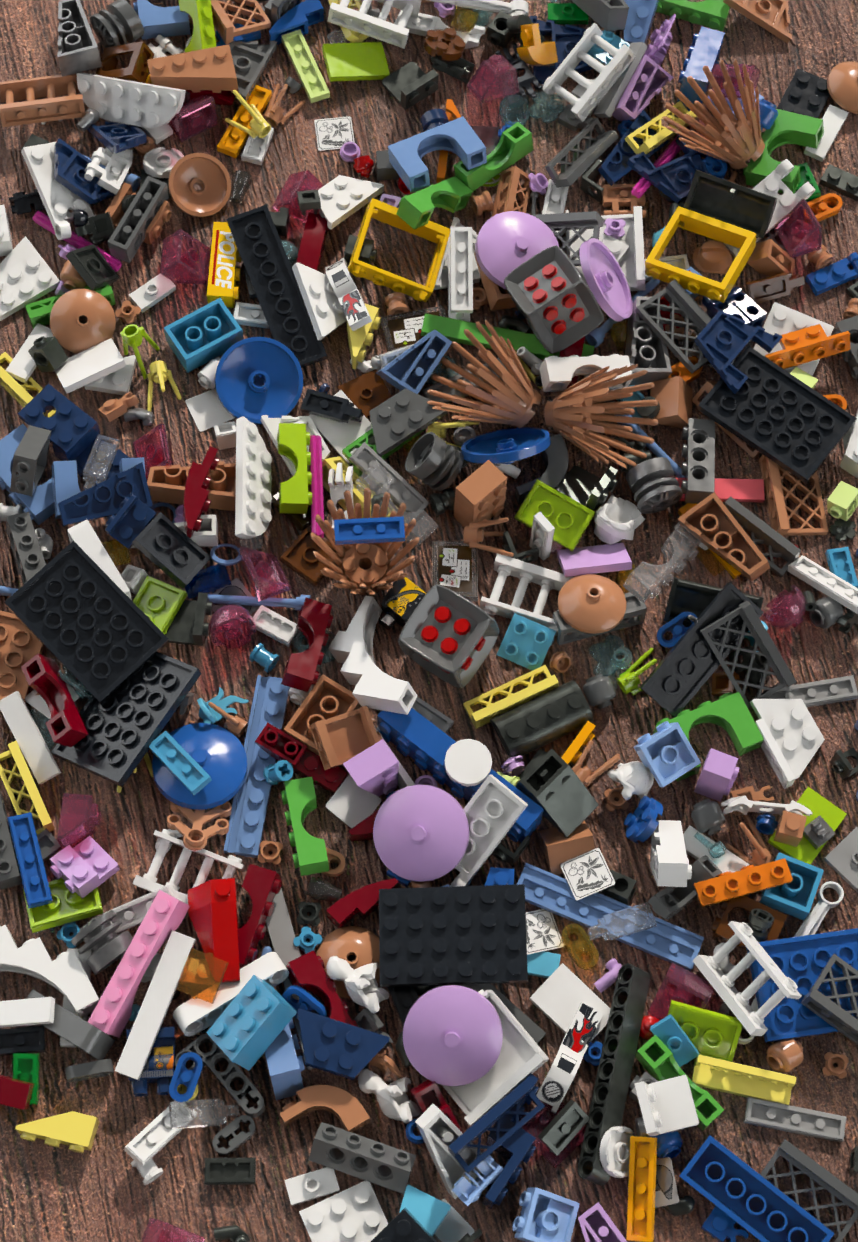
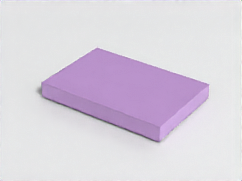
M624 543L578 547L573 552L569 549L557 550V558L565 577L632 569V561Z

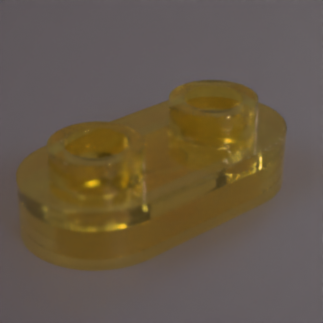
M567 925L561 934V941L580 969L590 970L594 968L599 959L596 947L580 925ZM569 935H576L577 940L571 941ZM582 955H588L590 961H583Z

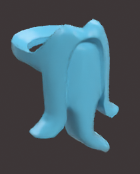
M219 687L218 695L208 702L202 698L197 700L200 706L199 717L203 719V723L213 724L222 719L223 716L208 705L209 702L214 703L228 714H237L236 709L228 707L235 702L245 704L249 700L233 695L223 699L224 691Z

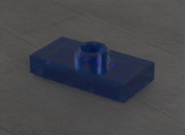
M216 564L200 570L185 587L188 599L197 597L199 592L208 593L232 585L225 565Z

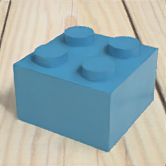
M779 852L774 861L785 858L793 880L790 883L763 890L759 903L804 921L810 912L824 870Z

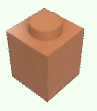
M783 810L778 820L774 841L797 847L803 836L807 816Z

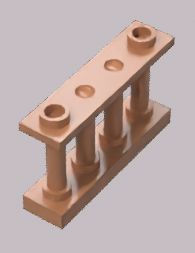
M76 73L63 77L62 75L0 82L1 103L6 102V104H0L2 127L84 117L86 114L82 94H76L80 93L77 87ZM66 94H68V96L56 97V96H58V95H66ZM47 97V99L35 100V98ZM27 100V101H24V102H16V103H14V101Z

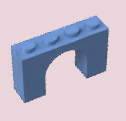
M148 0L133 2L134 10L139 15L144 27L142 39L156 38L158 35L170 37L191 34L188 13L180 11L179 6L158 7L151 4Z
M464 116L388 146L389 162L411 193L430 186L429 170L421 160L429 152L435 150L451 151L460 158L468 170L487 163L486 147Z
M21 424L0 440V489H6L10 493L8 496L15 505H22L23 513L29 512L31 520L40 525L55 513L52 478L44 484L37 486L33 496L10 491L14 453L28 429L24 424Z
M144 457L122 458L119 462L120 473L141 462L145 471ZM76 460L53 461L52 463L55 519H61L58 503L81 492L78 486Z

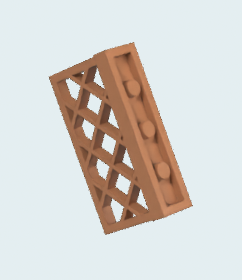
M211 0L213 23L225 44H230L236 36L271 28V22L257 0H228L226 3L219 0ZM232 1L241 3L240 7L231 5ZM246 5L254 7V10L244 9ZM230 10L236 12V14L233 16L227 14L226 11ZM240 14L249 16V19L246 20L240 18L239 16ZM256 18L262 20L263 22L256 23L253 22V19ZM235 23H238V24H242V25H245V26H244V27H240V28H235L234 24H235Z
M762 455L759 463L762 479H764V490L771 528L783 537L827 535L828 527L817 471L809 479L813 485V488L809 490L800 483V479L797 481L788 471H785L778 464ZM783 478H786L794 485L790 491L782 485L781 480ZM796 487L806 494L802 501L792 493ZM787 497L798 505L794 511L786 506L785 500ZM808 497L816 502L817 508L815 510H812L804 503ZM799 507L810 514L806 521L795 513ZM791 517L802 525L799 529H790L789 519ZM813 517L820 523L821 528H814L807 522Z

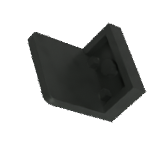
M409 62L382 80V85L407 110L438 90L439 75L434 69L425 74L415 62Z
M573 466L556 490L587 508L596 511L599 505L602 506L605 503L609 491L613 492L618 483V480L615 479L618 470L610 466L604 476L600 478L579 466Z
M199 592L197 601L184 600L165 634L169 639L168 643L204 646L205 636L208 637L210 627L207 619L208 615L211 616L213 602H209L208 593Z

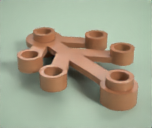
M170 801V810L176 813L180 812L193 824L192 829H190L181 821V816L178 814H170L167 817V827L171 830H178L184 836L183 844L189 850H201L206 847L207 839L216 834L225 835L228 833L229 822L226 819L216 820L214 825L205 830H202V826L219 816H230L232 805L229 802L205 813V809H195L194 812L191 809L175 805Z

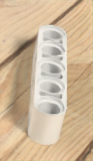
M269 952L240 969V981L217 983L177 1007L173 1012V1017L183 1034L190 1037L214 1024L253 975H256L273 987L282 983L288 977L289 971L276 952Z

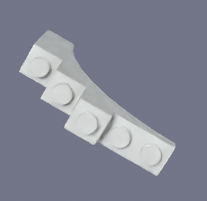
M365 596L346 632L338 631L328 649L338 663H344L340 671L350 685H356L352 694L362 707L367 705L371 709L408 715L418 695L409 682L393 678L376 666L373 655V636L382 609L373 596Z
M0 926V972L22 973L45 981L59 990L72 1003L81 1018L94 1011L100 999L74 950L63 952L52 961L40 937L29 939L22 944V947L18 948L7 926Z

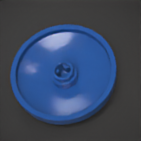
M251 337L235 343L223 354L216 369L215 387L221 404L233 417L238 419L244 416L255 425H263L261 416L268 415V418H281L282 416H287L295 408L303 389V373L298 359L284 344L271 338Z
M535 427L508 428L471 438L462 445L461 450L464 460L468 462L484 464L487 460H490L493 464H511L546 450L550 446L551 440L549 432L545 429Z
M210 723L188 724L169 733L212 779L210 783L194 796L153 755L152 770L157 788L169 801L188 809H210L226 803L238 793L247 775V756L239 739L227 729Z

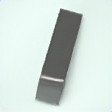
M32 989L26 999L42 998L45 996ZM56 1003L54 1023L41 1024L97 1060H103L115 1042L113 1038Z
M208 1034L199 1036L178 1053L175 1058V1066H177L178 1060L183 1054L187 1052L197 1053L203 1060V1068L205 1066L247 1116L257 1118L262 1115L265 1109L262 1095ZM211 1043L213 1048L210 1052L203 1053L200 1051L202 1044ZM220 1061H225L229 1064L224 1072L215 1070L217 1063ZM195 1062L193 1063V1066L189 1068V1070L195 1068ZM236 1080L244 1082V1087L240 1091L231 1089V1084ZM247 1094L253 1102L258 1100L257 1109L249 1108L248 1100L245 1098Z

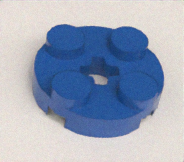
M644 796L634 813H629L625 818L624 825L627 826V838L638 844V840L641 842L646 841L659 824L656 818L658 814L662 816L663 805L654 798Z

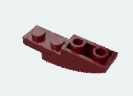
M209 446L201 465L192 462L186 480L183 520L186 535L189 538L192 537L194 531H199L203 519H200L202 512L207 513L211 504V500L208 499L209 490H207L211 482L209 474L211 470L216 471L220 458H217L218 449Z
M268 722L255 740V743L277 761L287 760L290 762L294 773L302 778L312 777L314 785L318 784L333 794L347 777V772L339 767L324 770L319 755L308 750L307 745Z

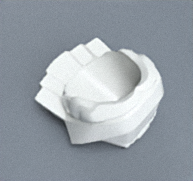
M611 495L606 504L600 506L595 511L594 521L596 524L594 534L601 541L609 545L615 544L622 539L633 540L635 529L645 518L637 509L638 507L632 502Z

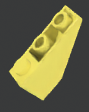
M365 304L372 322L352 331L347 321V336L352 368L355 370L358 362L362 363L364 361L366 346L371 345L374 337L372 333L374 329L378 330L381 323V318L378 317L379 308Z
M71 1111L16 1125L15 1130L21 1134L20 1138L35 1141L36 1138L45 1140V1144L49 1146L59 1147L60 1144L68 1145L71 1151L83 1153L84 1150L91 1151L100 1121L97 1117Z

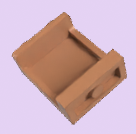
M123 182L105 213L110 212L115 229L125 214L121 207L123 198L126 195H136V193L132 192V186ZM164 200L148 226L143 242L151 245L154 239L160 236L163 224L169 221L172 214L168 201Z
M367 705L326 720L317 721L309 726L324 770L343 765L349 759L382 740L380 733L375 730L373 724L375 723V718L372 711L368 710Z

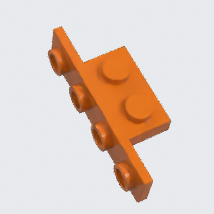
M820 324L781 335L782 338L779 343L783 350L766 354L765 357L781 368L787 369L849 351L850 333L846 331L827 337Z
M784 858L755 867L754 865H749L733 873L731 871L719 874L718 877L694 883L700 905L704 907L792 882L793 878L787 861Z

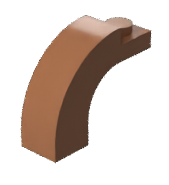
M314 1085L297 1091V1097L300 1102L292 1101L282 1108L283 1112L280 1113V1118L285 1127L315 1110H324L334 1114L341 1121L345 1130L352 1133L370 1123V1117L366 1110L352 1094L330 1085Z

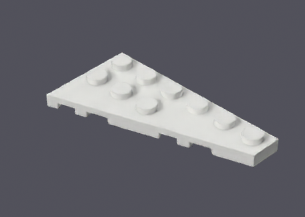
M26 236L0 263V321L56 289L60 282Z

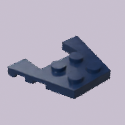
M529 16L534 24L538 23L541 35H551V39L555 41L558 62L553 63L554 66H533V75H535L541 85L544 84L548 77H551L580 41L587 29L568 24L561 26L554 24L552 20L547 19L545 22L537 20L536 16ZM581 60L574 70L582 73L593 68Z
M680 135L677 136L675 142L685 155L655 168L644 152L630 157L627 161L629 167L677 204L687 200L696 170L709 174L705 162H702L700 152L686 147L685 145L688 144L678 139L682 137Z
M719 310L696 337L694 342L730 390L736 394L749 377L731 364L751 340L770 353L779 343L782 336L777 333L774 335L767 333L765 328L760 326L755 328L745 324V320Z

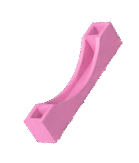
M159 890L90 1016L88 1023L106 1034L120 1037L131 1017L135 995L146 969L160 947L170 937L172 930L176 931L179 928L190 905Z

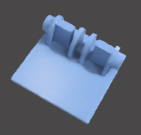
M490 1155L476 1167L481 1172L480 1174L475 1169L472 1170L478 1176L475 1180L466 1172L464 1173L472 1183L462 1176L454 1184L455 1187L452 1191L467 1206L478 1200L482 1191L489 1184L495 1182L499 1173L503 1170Z

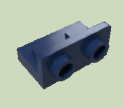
M134 494L122 501L119 506L121 510L116 516L112 515L105 524L107 526L105 529L107 534L127 549L133 546L132 542L157 515L154 510L140 501Z

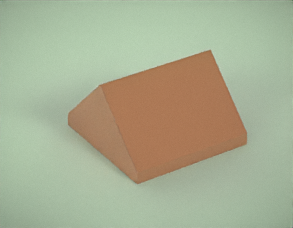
M680 376L653 381L652 383L655 386L650 389V396L659 402L660 411L652 419H657L660 425L682 429L683 426L687 427L688 419L692 418L693 389Z
M585 821L567 838L556 827L538 832L549 871L555 875L564 874L560 866L561 863L595 849L593 835Z

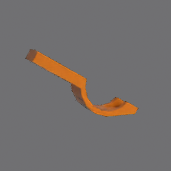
M447 99L446 114L449 122L461 117L451 99ZM440 150L436 184L446 179L448 158L453 153L451 151Z

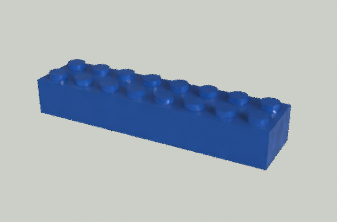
M411 708L408 715L381 711L377 715V730L387 743L389 741L397 746L396 749L399 753L414 759L417 767L432 773V777L439 784L443 785L445 783L451 788V792L457 798H464L468 802L471 800L483 782L476 786H462L452 781L445 770L444 760L446 752L452 744L456 743L455 740L413 708ZM491 769L489 775L492 774L528 804L507 832V836L511 840L522 843L526 836L530 837L541 824L544 809Z

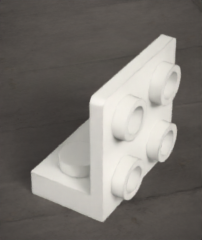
M686 1075L647 1084L644 1081L635 1083L646 1132L650 1137L699 1124Z

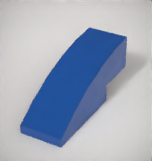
M306 0L285 13L269 30V40L276 41L278 45L283 43L281 35L301 30L303 35L309 34L308 26L324 21V8L320 0Z

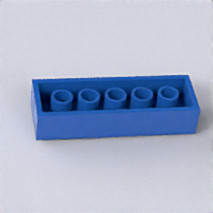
M711 1135L708 1136L679 1175L761 1242H829L834 1235L829 1228Z

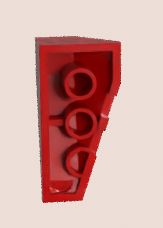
M235 878L209 880L188 890V905H190L188 914L215 983L240 981Z

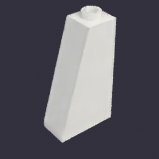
M85 520L67 529L70 543L75 541L132 600L128 586L89 521Z

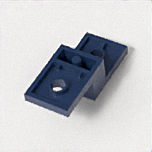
M50 384L40 391L18 413L19 418L26 424L50 430V443L52 444L55 456L61 461L76 460L77 474L92 486L119 474L120 460L122 458H130L100 434L97 421ZM47 410L56 411V414L52 417L44 416ZM104 460L108 462L105 468H98L96 466L99 461Z
M530 1073L526 1080L533 1087L532 1092L536 1095L539 1089L536 1086L538 1078ZM528 1095L520 1101L519 1112H524L525 1108L523 1106L525 1103L531 1104L532 1100ZM516 1105L510 1111H516ZM504 1115L501 1117L500 1128L511 1129L514 1127L516 1115ZM522 1128L495 1150L509 1161L484 1198L483 1204L492 1209L494 1204L497 1206L501 1204L508 1192V1189L505 1187L508 1183L512 1185L515 1183L523 1169L520 1167L521 1163L527 1164L537 1148L533 1145L536 1138ZM490 1132L486 1145L492 1146L496 1142L497 1132ZM500 1132V1133H499V1139H500L505 1133Z

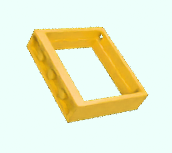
M372 198L364 214L348 271L356 277L373 281L376 285H383L393 289L395 292L409 295L415 300L427 302L433 293L450 235V229L429 221L428 224L414 230L396 214L399 208ZM371 218L437 244L425 286L358 260Z
M678 206L645 261V275L667 283L675 279L683 289L689 290L691 293H697L711 300L714 299L724 303L756 247L757 233ZM678 227L740 249L721 283L659 261Z

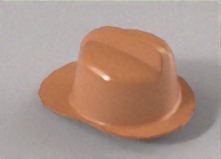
M710 240L696 249L692 259L694 266L702 272L726 274L735 257L724 243Z

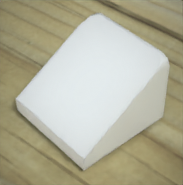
M233 421L214 425L218 449L236 447V423Z
M129 564L121 574L130 592L134 594L138 593L148 575L144 569Z

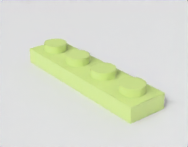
M301 30L281 35L283 45L310 102L314 103L329 98L330 91Z

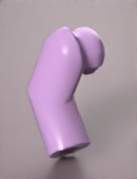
M614 958L605 964L609 972L594 983L601 993L616 982L618 972L622 967L621 963L618 964Z

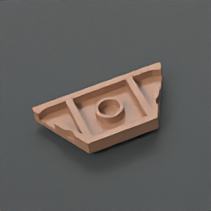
M723 0L725 4L782 41L788 43L792 39V34L788 30L790 16L788 15L789 7L786 0Z

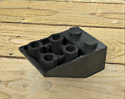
M552 749L516 786L517 789L544 809L543 816L566 838L599 806L571 767Z

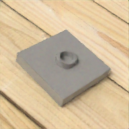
M856 827L823 860L858 893V827Z

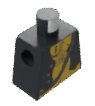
M407 577L395 581L392 585L394 587L389 589L382 600V611L385 615L380 620V623L387 630H390L396 622L404 628L406 622L426 594L425 591Z

